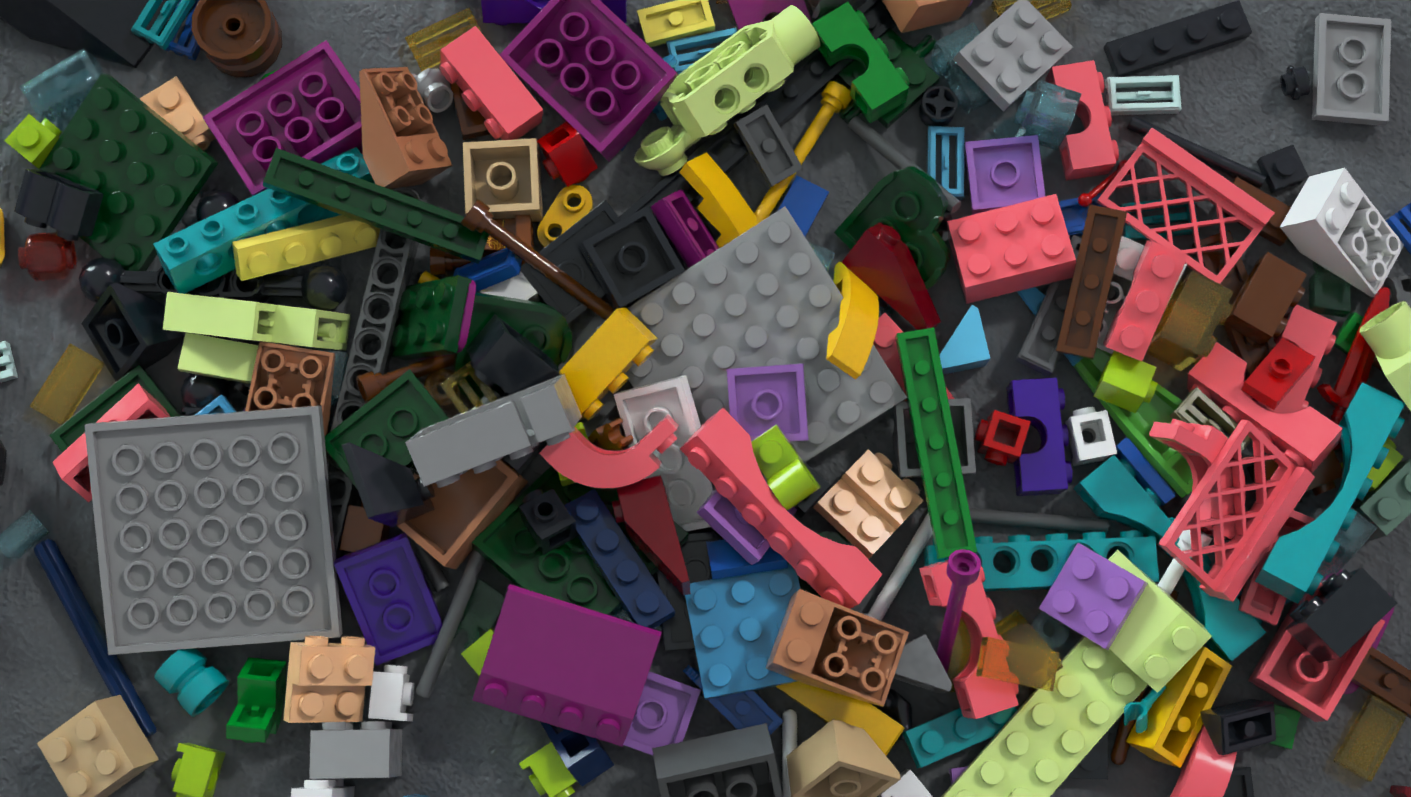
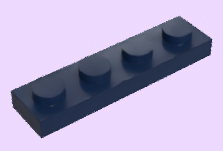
M593 489L565 504L564 506L570 516L572 515L576 521L578 539L632 622L654 629L674 617V608L596 490Z

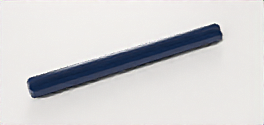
M50 539L38 543L34 546V553L112 697L116 695L122 696L145 737L148 739L156 733V727L117 655H108L106 635L57 544Z

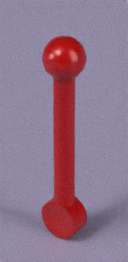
M1128 160L1120 161L1115 172L1089 193L1081 194L1078 197L1079 205L1082 207L1091 205L1092 199L1112 182Z

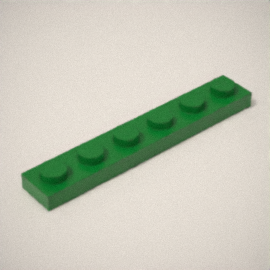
M932 327L897 333L895 338L937 559L949 558L954 551L960 549L976 553L977 547L935 329Z

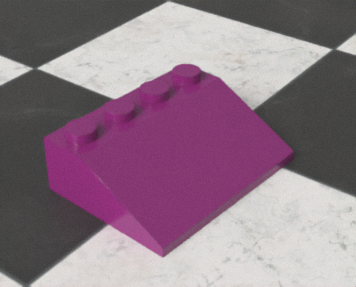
M550 0L499 54L525 83L608 162L632 139L678 76V73L600 0Z
M327 40L203 116L204 121L253 196L269 189L263 186V181L276 148L319 164L354 147H357L363 155L360 88Z
M509 584L472 700L623 747L662 632Z

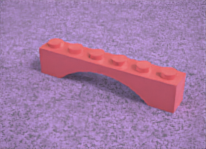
M724 408L705 421L680 448L688 457L691 465L699 469L713 483L717 492L736 507L744 520L754 526L768 541L770 547L775 552L781 554L795 569L797 575L806 581L822 598L851 609L860 604L882 576V573L857 547L840 544L818 535L801 524L782 506L761 474L753 452L750 435Z

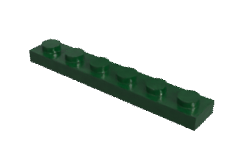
M278 148L275 149L263 181V186L476 264H479L489 237L484 231L482 233H479L477 230L472 232L462 225L461 221L464 219V216Z

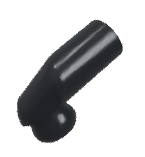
M889 690L883 707L874 704L877 709L901 724L905 728L903 732L913 728L911 704L895 690ZM902 733L897 740H905Z

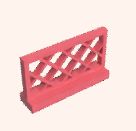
M1154 128L1149 130L1141 144L1097 200V203L1105 208L1126 211L1125 223L1149 240L1186 255L1196 254L1197 261L1188 256L1185 264L1215 287L1220 285L1275 213ZM1142 155L1155 163L1157 176L1136 179L1134 165ZM1162 169L1170 174L1162 175ZM1130 171L1131 180L1122 181ZM1178 179L1185 184L1187 198L1166 201L1164 181ZM1158 182L1161 201L1140 204L1137 185ZM1132 186L1135 205L1119 207L1109 200V197L1116 188ZM1192 190L1200 194V196H1193ZM1208 200L1216 206L1218 219L1197 222L1194 202ZM1188 203L1191 223L1170 226L1167 206ZM1162 207L1165 227L1150 229L1143 224L1141 210ZM1136 211L1137 219L1128 212ZM1222 211H1224L1231 217L1223 218ZM1240 222L1250 229L1251 232L1244 241L1227 243L1224 224ZM1219 225L1222 244L1201 247L1198 228ZM1192 229L1195 248L1180 250L1173 245L1172 231ZM1166 232L1167 240L1160 236L1158 233ZM1238 248L1230 258L1228 249ZM1223 250L1225 266L1218 275H1215L1204 267L1202 253Z
M1241 419L1158 545L1201 583L1199 587L1206 594L1234 602L1315 476L1307 468L1296 466L1249 420ZM1248 435L1253 443V456L1242 458L1241 443ZM1273 459L1279 466L1270 480L1266 481L1265 460ZM1254 463L1255 483L1244 485L1242 465ZM1226 467H1232L1233 487L1221 489L1220 475ZM1256 490V501L1251 509L1245 512L1244 492ZM1233 494L1235 514L1223 516L1222 496ZM1211 498L1212 518L1200 520L1199 506L1204 499ZM1235 521L1236 535L1232 540L1225 543L1223 523ZM1213 525L1214 545L1202 547L1201 527ZM1190 529L1191 549L1181 551L1175 545V542L1184 530ZM1215 552V563L1207 574L1203 570L1202 554Z

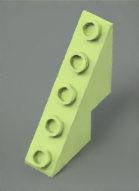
M167 292L163 330L346 351L351 314Z

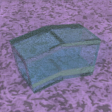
M29 510L0 534V550L8 559L20 558L35 543L50 532L36 515Z

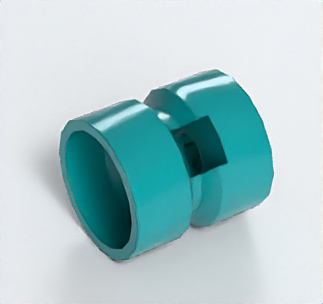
M197 648L177 650L162 664L154 676V679L169 694L179 692L177 700L180 702L179 705L191 717H195L206 710L221 696L229 685V680L218 669H215L213 666L205 668L207 658Z

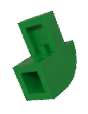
M248 657L237 677L238 704L226 725V739L241 740L246 743H265L270 733H277L286 692V661Z

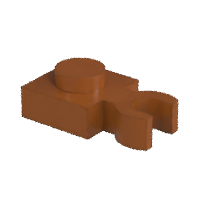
M621 418L596 428L588 437L589 441L595 446L612 451L624 450V447L632 444L634 438L632 435L622 436L619 426L623 423Z

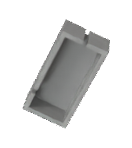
M562 374L422 428L405 443L423 486L425 487L436 482L437 487L441 488L460 479L459 476L466 473L469 469H473L474 474H478L497 465L496 461L508 454L511 460L533 452V447L537 446L539 442L546 440L547 445L550 446L570 437L569 433L575 431L574 427L582 415L566 376Z

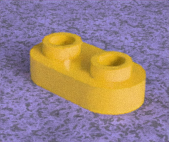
M571 185L564 187L559 192L537 229V236L543 248L557 238L549 235V231L552 228L558 227L564 233L593 210L592 196L586 188L580 185ZM577 197L581 200V203L576 207H571L568 205L569 199Z

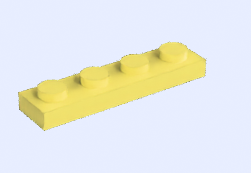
M340 215L234 241L232 245L236 274L241 281L373 248L377 245L380 228Z

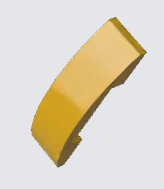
M839 261L834 268L833 282L842 294L843 299L840 303L839 326L828 335L826 359L852 378L857 379L866 365L874 343L879 319V301L877 294Z

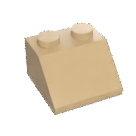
M831 720L786 756L791 797H877L901 780L900 772L864 729L846 724L840 720Z

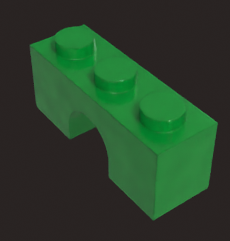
M846 2L812 23L820 40L818 50L829 66L834 65L840 60L851 58L858 60L866 68L864 74L852 81L850 96L869 123L906 102L910 85L909 79L900 67L895 68L889 60V52L886 45L881 39L877 38L875 40L868 30V21L860 10L855 11L850 3Z

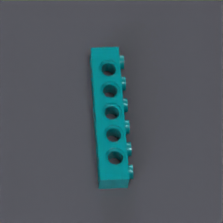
M357 147L321 163L327 167L375 184L363 155ZM266 189L153 243L163 270L176 291L185 294L236 269L232 242L340 216L341 214L275 190Z
M1142 530L1120 532V538H1106L1105 532H1088L1082 534L1083 539L1068 540L1067 533L1045 535V541H1031L1030 535H1013L1007 537L1008 542L993 543V537L981 536L975 537L977 547L975 554L980 558L981 566L984 570L985 581L982 584L985 592L1050 589L1077 543L1082 544L1106 559L1109 549H1118L1149 578L1158 583L1155 536L1143 537ZM934 539L932 540L933 545H928L923 549L924 567L949 559H937ZM1034 552H1040L1046 556L1048 567L1044 572L1038 571L1032 566L1031 556ZM1001 553L1009 558L1011 567L1008 573H1001L995 569L993 565L995 554Z

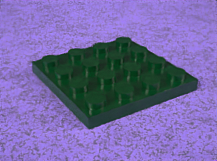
M101 73L39 170L59 175L74 183L103 193L92 236L79 237L104 258L117 261L125 271H146L157 255L153 243L171 235L218 165V162L112 76Z
M551 466L472 541L473 549L479 552L481 556L518 587L613 616L622 605L578 537L543 555L521 520L519 506L524 504V497L536 489H542L545 493L553 488L563 505L595 489L615 519L611 501L618 500L616 488H594L579 483L562 486L558 471ZM550 511V512H548V513H546V514H544V515H542V516H548V515H550V514L552 513V511ZM673 520L681 547L688 540L689 533ZM624 522L618 523L651 575H653L658 568L627 535Z

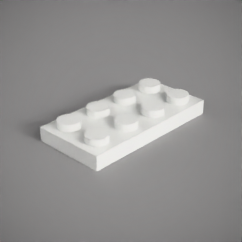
M684 375L614 394L617 409L623 421L622 426L625 436L632 435L634 438L632 444L628 445L629 448L644 438L668 414L679 425L673 433L677 440L662 454L657 449L653 452L662 463L655 472L646 478L661 475L672 518L684 530L688 532L711 527L696 512L715 490V486L699 469L691 465L688 457L680 450L684 443L701 427L687 376Z

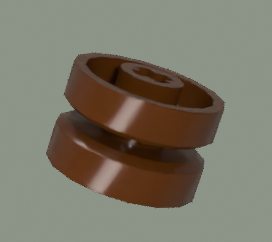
M265 0L198 1L192 14V32L201 50L219 71L236 78L252 77L266 71L277 60L282 48V31Z

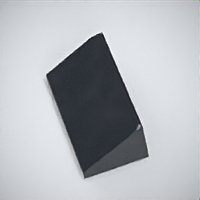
M1248 699L1200 712L1204 726L1219 755H1226L1276 741L1273 702Z

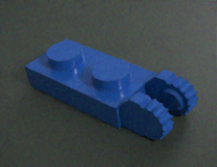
M688 665L683 672L703 691L700 673L694 667ZM753 690L707 699L736 729L767 723L768 731L771 735L783 723V720Z

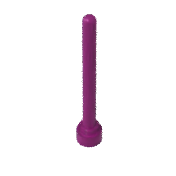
M966 549L954 551L949 556L946 569L952 584L936 653L946 673L951 662L967 587L978 579L981 568V560L978 555Z

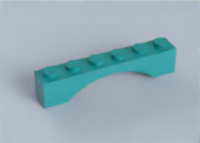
M1363 382L1361 383L1339 423V426L1343 428L1340 437L1343 451V470L1341 484L1333 503L1316 520L1297 531L1278 538L1255 582L1297 604L1305 593L1311 596L1314 595L1324 576L1317 572L1322 561L1328 564L1332 561L1340 546V543L1334 540L1339 529L1346 532L1357 513L1350 509L1354 500L1357 498L1362 501L1373 483V480L1367 478L1371 468L1379 470L1389 452V449L1383 447L1387 437L1395 439L1405 421L1404 418L1399 416L1405 405L1404 402Z
M1115 455L1111 456L1073 488L1097 517L1117 521L1133 529L1142 530L1143 535L1146 537L1155 536L1157 545L1175 519L1173 517L1168 518L1160 509L1161 502L1153 491L1149 488L1143 489L1134 478L1136 473L1131 465L1124 459L1118 460ZM1178 538L1177 541L1175 542V545H1176V546H1177V543L1179 542L1180 538ZM1159 546L1171 558V560H1173V557L1170 556L1161 546ZM1202 554L1203 570L1208 574L1211 569L1209 566L1211 560L1207 554ZM1186 569L1184 570L1182 576L1191 594L1196 619L1204 625L1212 636L1205 645L1213 653L1226 662H1231L1266 633L1260 625L1262 620L1239 611L1240 601L1237 597L1234 602L1209 596L1199 587L1201 583Z

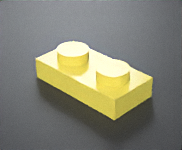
M675 0L637 10L644 42L649 47L666 44V41L715 31V23L708 0Z

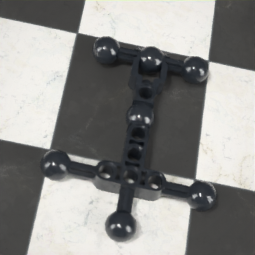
M223 190L208 192L199 200L196 207L197 221H202L240 201L232 193ZM102 257L89 261L82 267L79 275L80 288L83 294L89 300L96 303L108 286L116 282L138 293H162L166 296L167 292L178 293L176 290L170 289L171 281L162 266L158 271H125L117 261ZM323 264L312 267L304 276L264 275L256 277L258 279L257 287L247 293L243 291V288L248 280L241 281L236 274V269L220 276V286L214 291H207L208 283H205L185 294L260 303L266 302L269 297L304 298L305 302L312 308L326 311L335 309L345 300L348 285L342 271L334 266ZM204 335V336H210V337H215V338H220V339L231 340V338H228V337ZM189 373L190 375L184 380L180 390L182 402L185 405L182 408V413L185 416L195 415L220 395L225 396L227 400L229 397L228 384L225 379Z

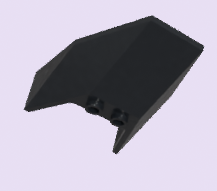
M0 0V19L32 40L137 68L155 45V43L152 44L146 41L144 37H139L131 31L149 0ZM163 0L160 4L159 8L157 9L151 21L146 27L148 31L153 26L154 22L160 14L162 7L168 0ZM173 12L171 13L170 17L168 18L167 22H166L165 25L163 26V28H162V30L160 31V33H159L158 36L161 35L162 31L164 30L165 26L167 25L168 21L170 20V18H171Z

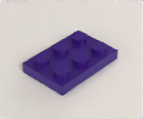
M406 533L335 559L334 567L367 645L375 647L374 662L376 666L436 642L443 621L409 536Z

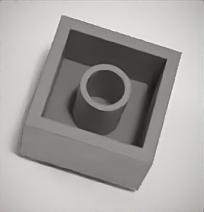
M322 722V730H310L309 779L390 778L402 776V729H392V722H362L361 730H353V722Z

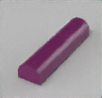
M682 189L662 198L650 207L688 268L719 249Z

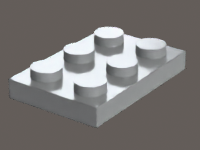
M1018 0L960 50L953 60L1004 112L1073 47L1028 0Z
M1319 13L1315 18L1312 120L1384 126L1389 122L1391 19Z

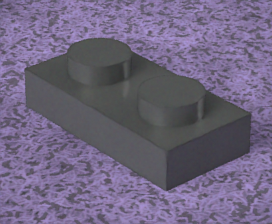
M767 104L733 124L769 188L803 169Z

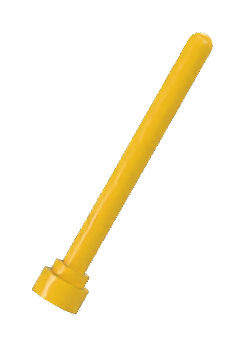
M835 81L828 82L821 93L823 97L821 100L822 107L794 149V153L801 165L834 113H839L841 109H845L852 100L850 90ZM796 173L770 187L754 212L759 223L770 216Z

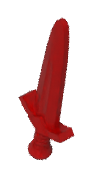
M1381 287L1372 299L1356 333L1334 389H1332L1330 384H1321L1316 387L1326 402L1334 406L1335 409L1330 418L1337 425H1339L1361 383L1366 384L1375 353L1359 330L1370 319L1389 307L1390 289L1387 287ZM1340 441L1339 444L1333 449L1334 451L1338 450L1341 447Z

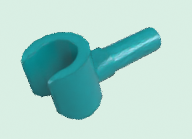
M1166 686L1158 693L1152 689L1141 702L1126 704L1124 708V726L1131 720H1137L1136 733L1144 732L1148 726V711L1166 689Z

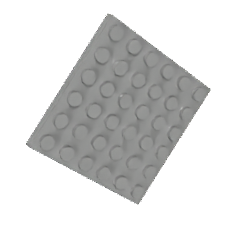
M786 206L627 308L658 338L650 346L654 350L653 354L641 366L638 367L634 364L625 373L629 377V382L633 388L686 375L701 426L722 408L730 414L727 369L804 363L809 440L789 442L805 462L907 398L874 345L866 365L857 379L852 378L826 359L828 335L839 326L840 303L843 296Z
M322 405L98 422L84 425L108 655L305 640V636L341 637L343 630L338 577L334 567L336 555Z

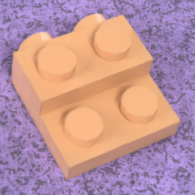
M177 76L140 98L141 101L203 151L209 147L211 141L216 139L204 121L200 110Z
M869 449L813 507L868 559L924 501L919 496L920 490L912 480L908 478L901 480L891 470L892 463L882 453L873 454Z
M305 636L304 642H290L283 720L288 723L362 722L365 686H372L375 647L365 644V638L356 636H342L341 643H328L329 637Z

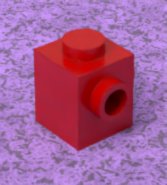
M567 121L537 140L539 147L546 157L542 161L545 170L553 180L559 178L567 187L584 181L592 171L598 168L582 137Z
M994 410L987 417V420L981 419L974 437V440L980 442L977 452L984 454L986 461L996 465L1006 466L1007 462L1014 463L1021 455L1031 421Z

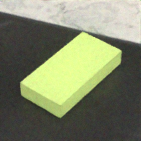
M185 332L177 369L181 372L251 384L259 345Z

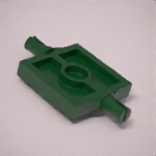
M891 29L879 38L888 49L889 60L895 68L900 67L905 72L910 82L906 102L877 119L886 129L915 105L929 88L939 83L940 77L924 60V57L938 46L936 40H932L931 35H927L914 48L906 44ZM854 60L838 74V80L851 91L852 81L864 74L866 68L861 62ZM853 101L840 111L839 115L842 120L845 119V123L849 124L852 118L862 112Z

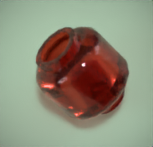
M56 232L30 234L26 239L25 247L18 248L20 268L27 269L28 274L35 281L67 278L70 271L76 269L77 266L76 248L73 240L61 238L55 234Z

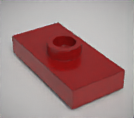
M1282 338L1246 379L1241 390L1275 410L1311 367L1315 356Z

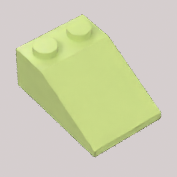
M1117 549L1108 560L1148 584L1109 649L1158 693L1212 636L1203 624Z

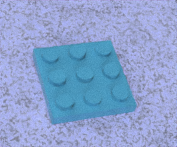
M788 564V568L690 583L691 594L685 595L705 700L798 682L766 669L791 596L798 589H801L798 575L790 564Z

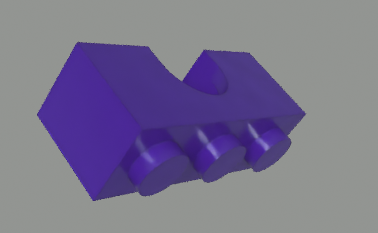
M1057 378L1012 380L1006 387L1009 415L1031 421L1030 425L1038 431L1041 439L1038 452L1021 454L1013 463L1016 496L1061 494L1068 489V484L1072 483L1071 462L1065 461L1064 447H1067L1069 444V433L1067 425L1061 422L1060 411L1065 409L1063 388H1058Z

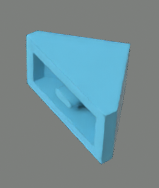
M971 305L940 353L943 375L983 367L990 360L979 309L974 305Z

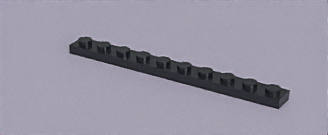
M867 0L857 9L866 17L869 24L868 30L875 40L884 35L889 29L892 30L897 26L882 0ZM816 49L794 66V72L785 78V82L780 88L764 93L756 99L754 107L744 113L735 115L727 122V126L722 131L712 135L689 155L687 162L707 152L727 175L750 154L733 125L735 122L767 104L778 125L781 127L824 90L829 81H834L838 74L855 59H843L829 66L819 50ZM681 167L674 173L665 176L619 218L622 220L647 205L650 209L656 202L680 189L683 190L691 204L695 203L701 195L679 173L682 169ZM652 212V214H653V216L655 217L657 223L659 224L661 230L663 231L664 229L662 228L661 224L659 223V221L657 220L656 216H655L654 213Z

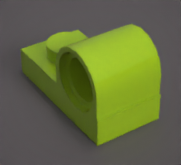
M777 424L751 441L760 470L767 478V483L772 492L786 510L791 509L820 489L821 486Z

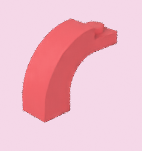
M668 414L637 444L618 451L605 450L595 446L574 427L575 431L569 433L570 437L554 445H547L539 454L556 471L579 484L594 488L623 487L646 478L660 467L662 462L653 452L657 449L662 454L677 440L673 433L679 425Z
M1172 419L1171 424L1154 422L1149 433L1150 437L1176 450L1186 459L1192 472V492L1228 440L1214 426L1186 423L1177 419ZM1226 467L1221 473V489L1233 487L1232 467ZM1243 470V484L1246 485V483H1245V475H1244V470ZM1233 494L1222 496L1223 516L1235 514ZM1211 498L1204 499L1199 506L1200 520L1212 518ZM1235 521L1223 523L1224 539L1232 540L1236 535ZM1213 525L1201 527V531L1209 536H1213Z
M1204 723L1183 763L1179 778L1170 797H1223L1234 768L1237 752L1219 755Z

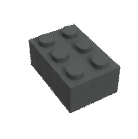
M767 723L652 748L661 797H783Z

